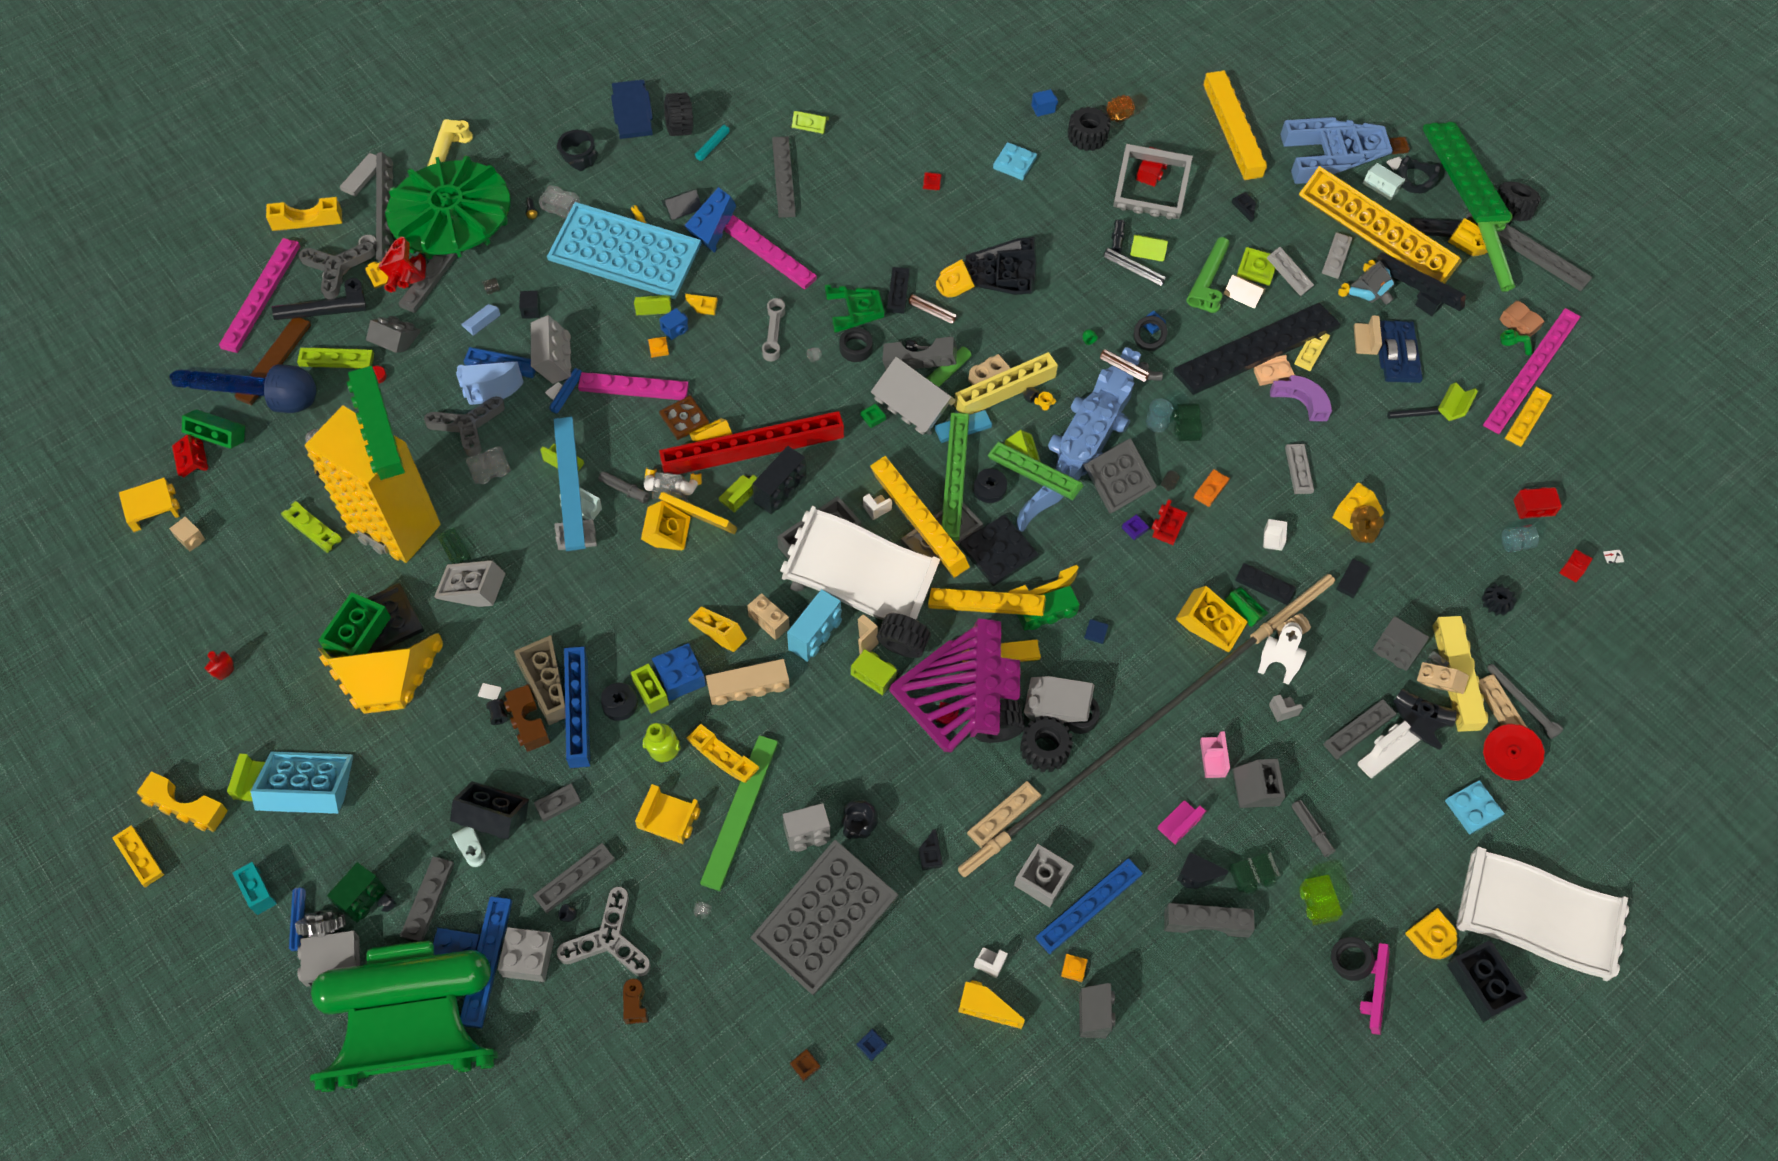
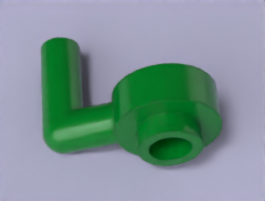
M1512 329L1505 330L1500 335L1502 345L1511 346L1518 342H1524L1525 355L1530 356L1533 354L1530 336L1519 335L1517 331Z

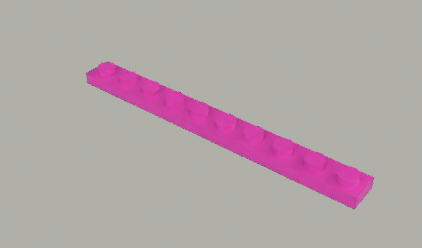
M1566 308L1563 310L1483 426L1498 435L1500 434L1581 316Z

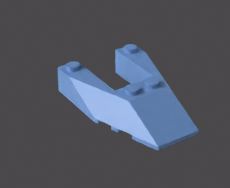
M1334 117L1285 120L1280 134L1284 147L1322 144L1325 156L1297 157L1291 170L1295 184L1307 183L1319 166L1334 175L1389 155L1393 151L1385 126L1363 123V125L1354 124L1351 120L1342 122L1337 121Z

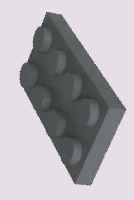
M962 503L960 541H954L956 545L983 528V523L964 503ZM943 510L934 515V518L941 526ZM916 529L901 538V543L908 550L931 558L933 556L937 557Z

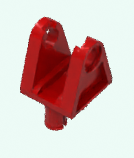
M400 237L393 242L378 266L388 276L384 286L388 292H395L397 286L408 288L409 284L425 280L426 259L420 253L416 257L412 256L409 259L410 243L404 237Z

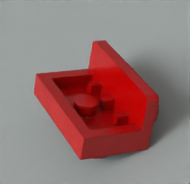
M187 434L172 445L178 476L184 478L196 468L203 471L208 469L204 444L201 439Z
M1168 499L1166 505L1162 504L1158 515H1161L1159 520L1155 519L1151 529L1154 530L1152 537L1174 545L1187 512L1170 506L1172 500Z

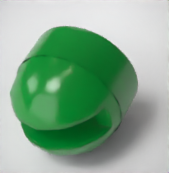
M1089 329L1083 332L1082 338L1086 345H1091L1097 341L1098 336L1093 330Z

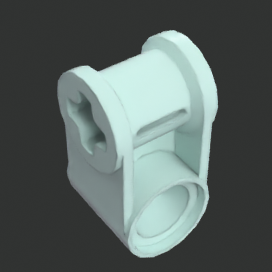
M465 827L452 834L459 850L470 866L478 867L485 862V853L473 828Z

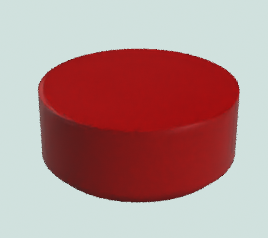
M373 366L378 383L384 382L386 379L384 368Z

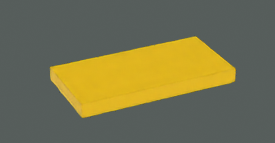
M661 492L659 496L660 500L679 511L734 535L737 531V527L729 520L667 493Z

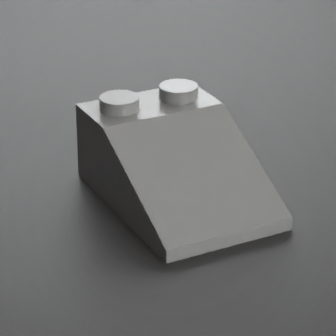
M493 561L449 564L446 566L434 597L440 600L476 607L493 606L506 573Z
M1050 676L1032 677L1024 714L1033 722L1038 717L1043 720L1044 716H1048L1050 720L1054 717L1057 722L1060 720L1062 722L1088 721L1094 684Z

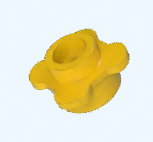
M1041 392L1039 397L1034 399V403L1040 405L1042 410L1046 411L1049 410L1051 405L1056 403V399L1049 392Z

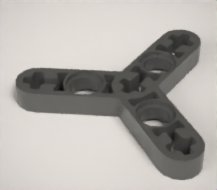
M364 242L336 256L312 248L301 250L298 256L302 264L324 271L321 291L326 299H334L340 293L343 272L371 259L376 255V250L371 242Z
M492 397L465 415L430 412L424 416L426 427L431 430L459 432L465 454L467 456H476L482 450L477 428L503 412L505 405L501 397Z

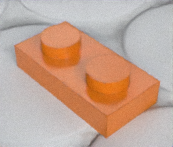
M1213 469L1195 493L1194 498L1210 507L1230 478Z

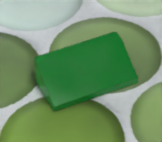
M1242 587L1232 591L1225 599V602L1242 616L1250 627L1257 624L1268 614Z

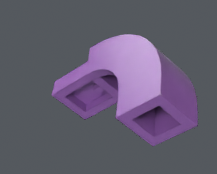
M1291 375L1288 381H1273L1270 397L1298 399L1306 406L1309 421H1328L1332 412L1330 400L1318 384L1307 378Z

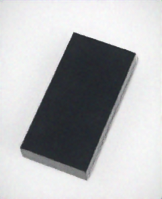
M1352 559L1336 590L1354 598L1370 567Z

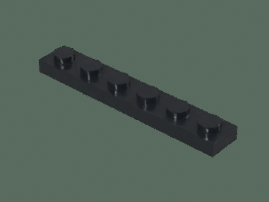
M1383 252L1377 256V262L1381 261L1384 267L1390 270L1391 276L1458 311L1465 308L1466 294Z

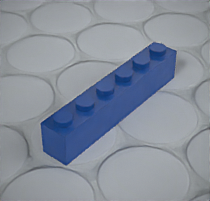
M585 647L564 648L566 760L569 768L590 767L588 658Z

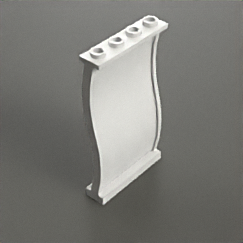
M814 506L811 507L810 512L806 510L802 519L805 522L803 528L799 527L795 538L798 540L795 545L791 544L788 551L790 558L788 562H783L780 570L783 572V580L789 579L818 591L822 589L843 603L883 621L889 613L903 614L917 619L939 564V558L934 556L931 558L903 548L847 520L817 510Z
M1477 847L1471 853L1455 929L1461 931L1469 930L1503 940L1557 964L1601 977L1604 981H1609L1616 977L1620 970L1618 957L1623 950L1621 939L1626 931L1624 920L1629 912V906H1627L1628 898H1618L1583 888L1534 866L1505 856L1486 852V849Z

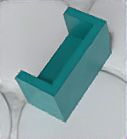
M253 862L232 872L249 908L254 913L259 915L277 904L260 876V869Z

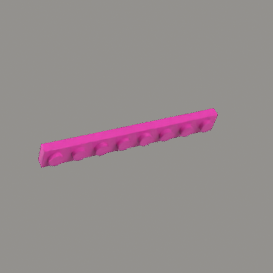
M732 214L728 225L726 224L724 228L725 232L804 290L817 280V275Z
M282 238L219 343L221 349L238 353L301 247L299 242Z

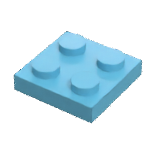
M1007 142L994 162L993 169L1023 180L1037 159V154Z
M1480 780L1445 800L1469 835L1504 815V812Z

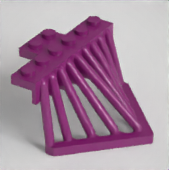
M978 618L970 630L954 641L949 640L891 684L889 691L944 752H953L956 746L969 733L970 737H975L977 733L999 734L1000 698L1013 700L1020 698V660L1001 658V621ZM962 660H966V661H967V662H962V663L950 665V664H953V663H956V662H959V661H962ZM959 671L965 672V673H959V674L948 675V676H943V677H937V676L946 675V674H950V673H954V672H959ZM949 683L967 684L917 699L910 698L906 694L910 690ZM957 695L968 696L931 713H924L919 708L921 705ZM963 707L969 708L943 728H937L933 723L935 719ZM970 720L951 741L945 737L962 723Z

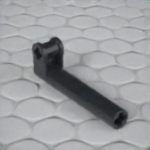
M356 278L348 279L345 282L346 297L272 306L274 320L366 311L361 282Z

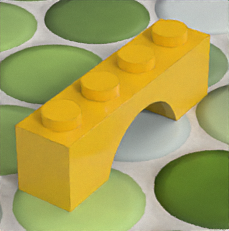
M337 197L320 198L315 207L306 210L294 209L284 202L266 204V218L272 231L342 224V209Z
M152 771L136 792L142 798V803L149 807L156 805L161 812L167 815L173 813L177 815V819L184 823L191 821L195 823L194 826L202 831L208 829L214 832L228 812L222 803L205 795L191 803L176 802V786L169 779Z

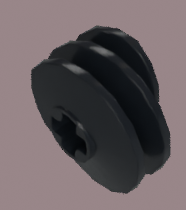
M988 468L978 473L973 488L976 498L985 503H995L1000 501L1006 494L1007 480L1002 472L997 469Z
M625 683L611 684L601 694L602 709L609 719L614 721L626 720L637 709L638 700L636 692Z

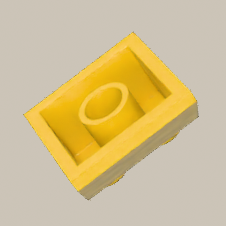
M1358 482L1338 505L1332 518L1348 529H1353V523H1350V518L1357 507L1373 506L1379 512L1380 517L1383 516L1384 511L1374 492Z
M664 501L657 502L647 508L641 540L656 548L684 550L691 517Z

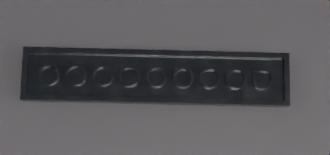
M1318 302L1175 367L1173 373L1192 395H1195L1298 348L1313 338L1317 339L1325 335V333L1328 334L1339 329L1340 322Z

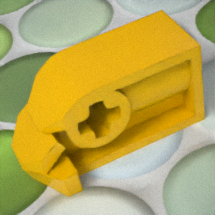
M1464 218L1448 242L1471 256H1480L1488 253L1479 227Z

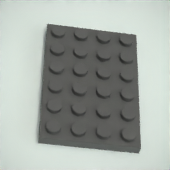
M834 840L750 938L815 996L899 895L840 843Z

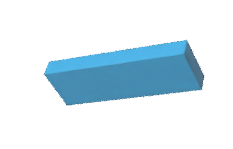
M985 410L969 415L968 435L992 427V423ZM950 421L935 425L934 429L940 442L949 441Z

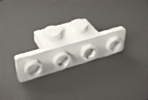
M1406 721L1400 725L1395 724L1388 731V735H1381L1375 740L1374 743L1376 745L1372 752L1360 760L1357 765L1370 778H1373L1419 742L1420 739L1409 731L1411 726Z

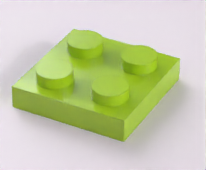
M1246 247L1237 276L1270 286L1275 267L1267 259L1270 254Z

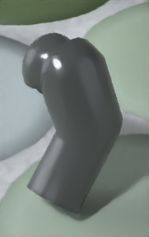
M1147 362L1139 364L1140 368L1150 373L1147 380L1162 381V372L1151 371Z

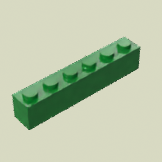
M372 365L348 372L350 380L346 382L350 393H354L351 400L354 408L359 410L356 413L359 425L363 424L364 427L360 431L364 441H368V445H365L368 456L373 458V461L370 462L373 473H378L380 480L405 473L377 376Z

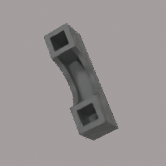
M954 337L936 338L929 348L919 352L905 349L901 342L886 343L883 345V364L887 370L894 358L897 357L913 369L956 365L957 346Z
M1168 903L1164 910V931L1187 933L1193 930L1208 929L1224 932L1227 936L1249 938L1254 932V910Z

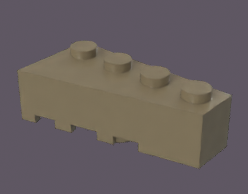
M550 635L514 651L517 664L548 725L565 719V702L552 637Z

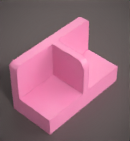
M1220 731L1218 737H1207L1200 740L1205 778L1226 777L1230 770L1225 731Z

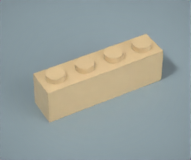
M784 659L706 675L712 705H724L728 701H742L747 697H760L769 692H782L789 688V678Z

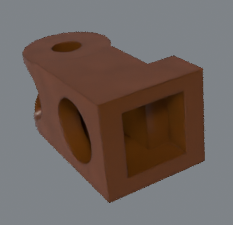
M629 979L623 987V1019L625 1024L648 1023L646 1008L641 1009L644 989L641 982L637 979Z

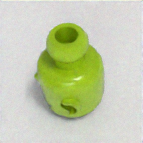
M651 724L643 738V748H646L650 756L658 762H668L674 759L681 749L674 730L666 724Z

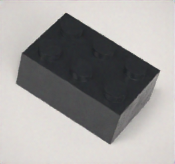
M787 446L752 483L754 503L771 515L775 510H779L787 497L790 498L798 485H802L807 478L805 456Z
M471 781L453 799L450 821L458 823L460 826H467L479 832H486L498 838L508 840L526 821L529 799Z
M1491 940L1453 958L1447 964L1483 1023L1528 999Z

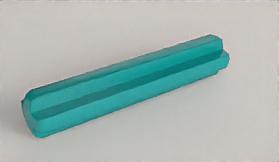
M722 125L695 153V158L702 161L730 132L729 127Z

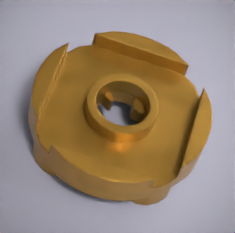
M1359 506L1353 511L1350 518V523H1353V529H1350L1351 535L1357 542L1373 543L1380 529L1384 525V520L1380 517L1375 507Z

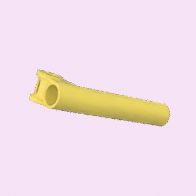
M443 120L428 166L436 164L435 157H439L441 162H445L452 142L468 143L473 139V134L469 131L468 122L464 120Z

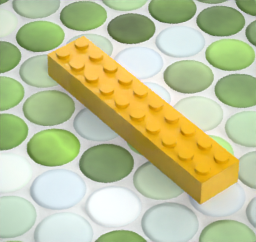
M1320 166L1299 193L1302 199L1385 254L1444 284L1462 262L1460 257Z

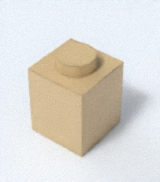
M186 517L169 528L176 539L189 551L198 547L206 540L199 529Z

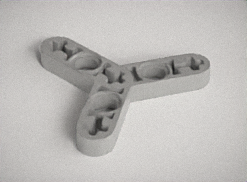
M615 887L610 891L599 931L565 942L558 947L557 956L563 964H572L608 951L636 976H644L650 971L649 959L621 935L629 902L628 893L624 888ZM621 893L624 899L619 900V908H616L614 896H618ZM618 913L620 915L619 920L616 923H610L608 921L610 914ZM609 928H612L611 935L614 938V940H610L609 943H606L604 937H608ZM592 941L594 942V947L590 951H584L582 949L583 943ZM575 945H578L581 954L578 955L577 951H574L576 950ZM622 947L630 948L631 951L627 957L619 956L618 953ZM565 949H569V951H574L570 953L569 958H566V956L563 955L565 954ZM633 957H635V959L639 963H642L644 961L645 968H639L638 970H636L637 966L635 962L632 961Z

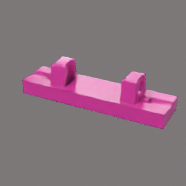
M1379 943L1377 961H1374V968L1371 972L1376 974L1373 1001H1361L1360 1012L1371 1015V1033L1381 1035L1390 955L1388 944Z

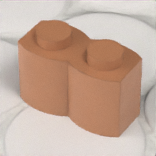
M1515 301L1503 311L1500 317V321L1504 326L1517 331L1519 335H1528L1530 337L1544 323V320L1537 313L1530 311L1525 304L1519 301Z

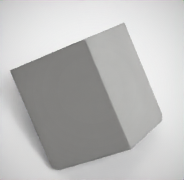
M1281 694L1274 696L1269 704L1277 722L1298 716L1303 709L1301 704L1295 705L1291 697L1282 699Z

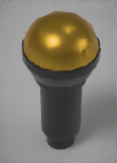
M528 197L526 201V216L529 219H535L538 212L534 208L532 198Z

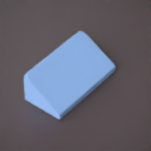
M488 304L461 325L474 336L500 316L499 309Z

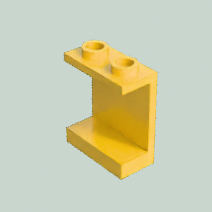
M165 477L119 492L126 522L133 532L141 530L140 520L167 511H171L175 518L179 517L177 509H180V505L173 496L176 494L175 488L172 483L169 484Z
M652 784L635 822L637 828L684 844L685 839H689L693 827L691 825L694 820L698 819L701 809L699 808L698 800L694 799L691 804L661 793L660 787Z

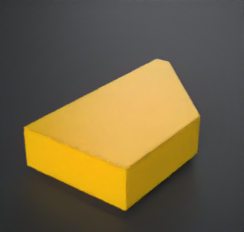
M685 294L686 301L697 313L715 315L718 303L716 297Z

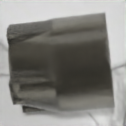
M496 277L483 281L487 295L501 291Z
M1167 471L1161 486L1166 491L1175 489L1180 480L1179 474L1174 471Z

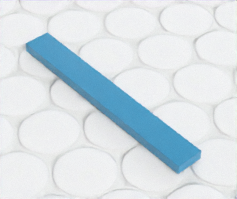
M573 418L554 419L565 549L566 551L586 549Z

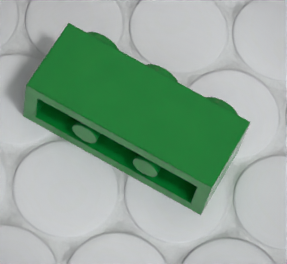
M197 409L182 415V433L230 449L244 442L245 425Z
M1071 585L1042 594L1046 597L1043 616L1017 614L1024 631L1029 629L1035 630L1047 623L1054 624L1059 619L1074 617L1078 613L1080 604Z

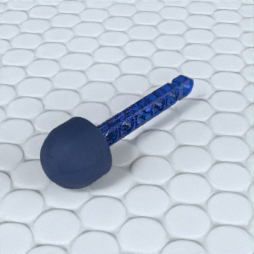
M274 365L267 373L266 378L199 371L191 372L189 370H176L169 375L172 385L175 387L265 396L268 407L274 412L297 413L303 411L313 403L316 396V385L312 376L306 370L291 365Z

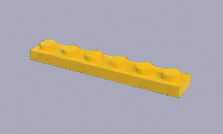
M931 588L928 606L931 609L1043 616L1046 597L1045 595Z

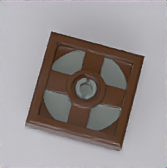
M691 395L659 411V415L677 440L709 424V420Z

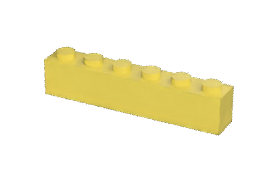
M1049 352L956 392L954 406L959 413H967L969 415L977 413L1026 391L1028 387L1033 388L1054 379L1058 365Z
M1461 616L1438 617L1433 624V630L1442 666L1458 669L1469 675L1464 694L1448 691L1452 709L1457 711L1455 720L1457 731H1481L1488 723V713L1484 710V697L1479 690V677L1475 673V661L1471 657V645L1466 637V625L1463 623Z

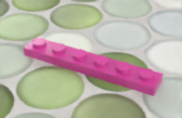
M581 372L578 385L579 391L673 400L686 398L689 388L688 382L584 372Z

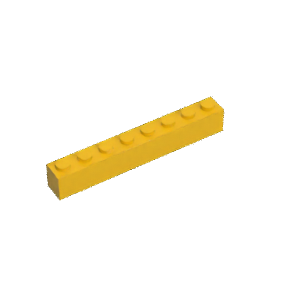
M1225 70L1206 73L1203 86L1243 179L1263 177L1267 169V162L1262 157L1261 149L1258 148L1256 137L1253 136L1251 126L1247 123L1245 112L1242 111L1240 101L1237 100L1235 90L1230 84V78L1227 77Z
M884 456L870 465L876 479L951 575L955 578L967 570L970 566L965 555L888 458Z

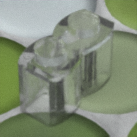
M548 186L539 199L540 208L549 213H556L565 219L574 203H580L579 197L575 193L563 191L557 186Z
M501 447L489 449L484 453L466 459L475 484L487 483L493 477H503L511 471Z

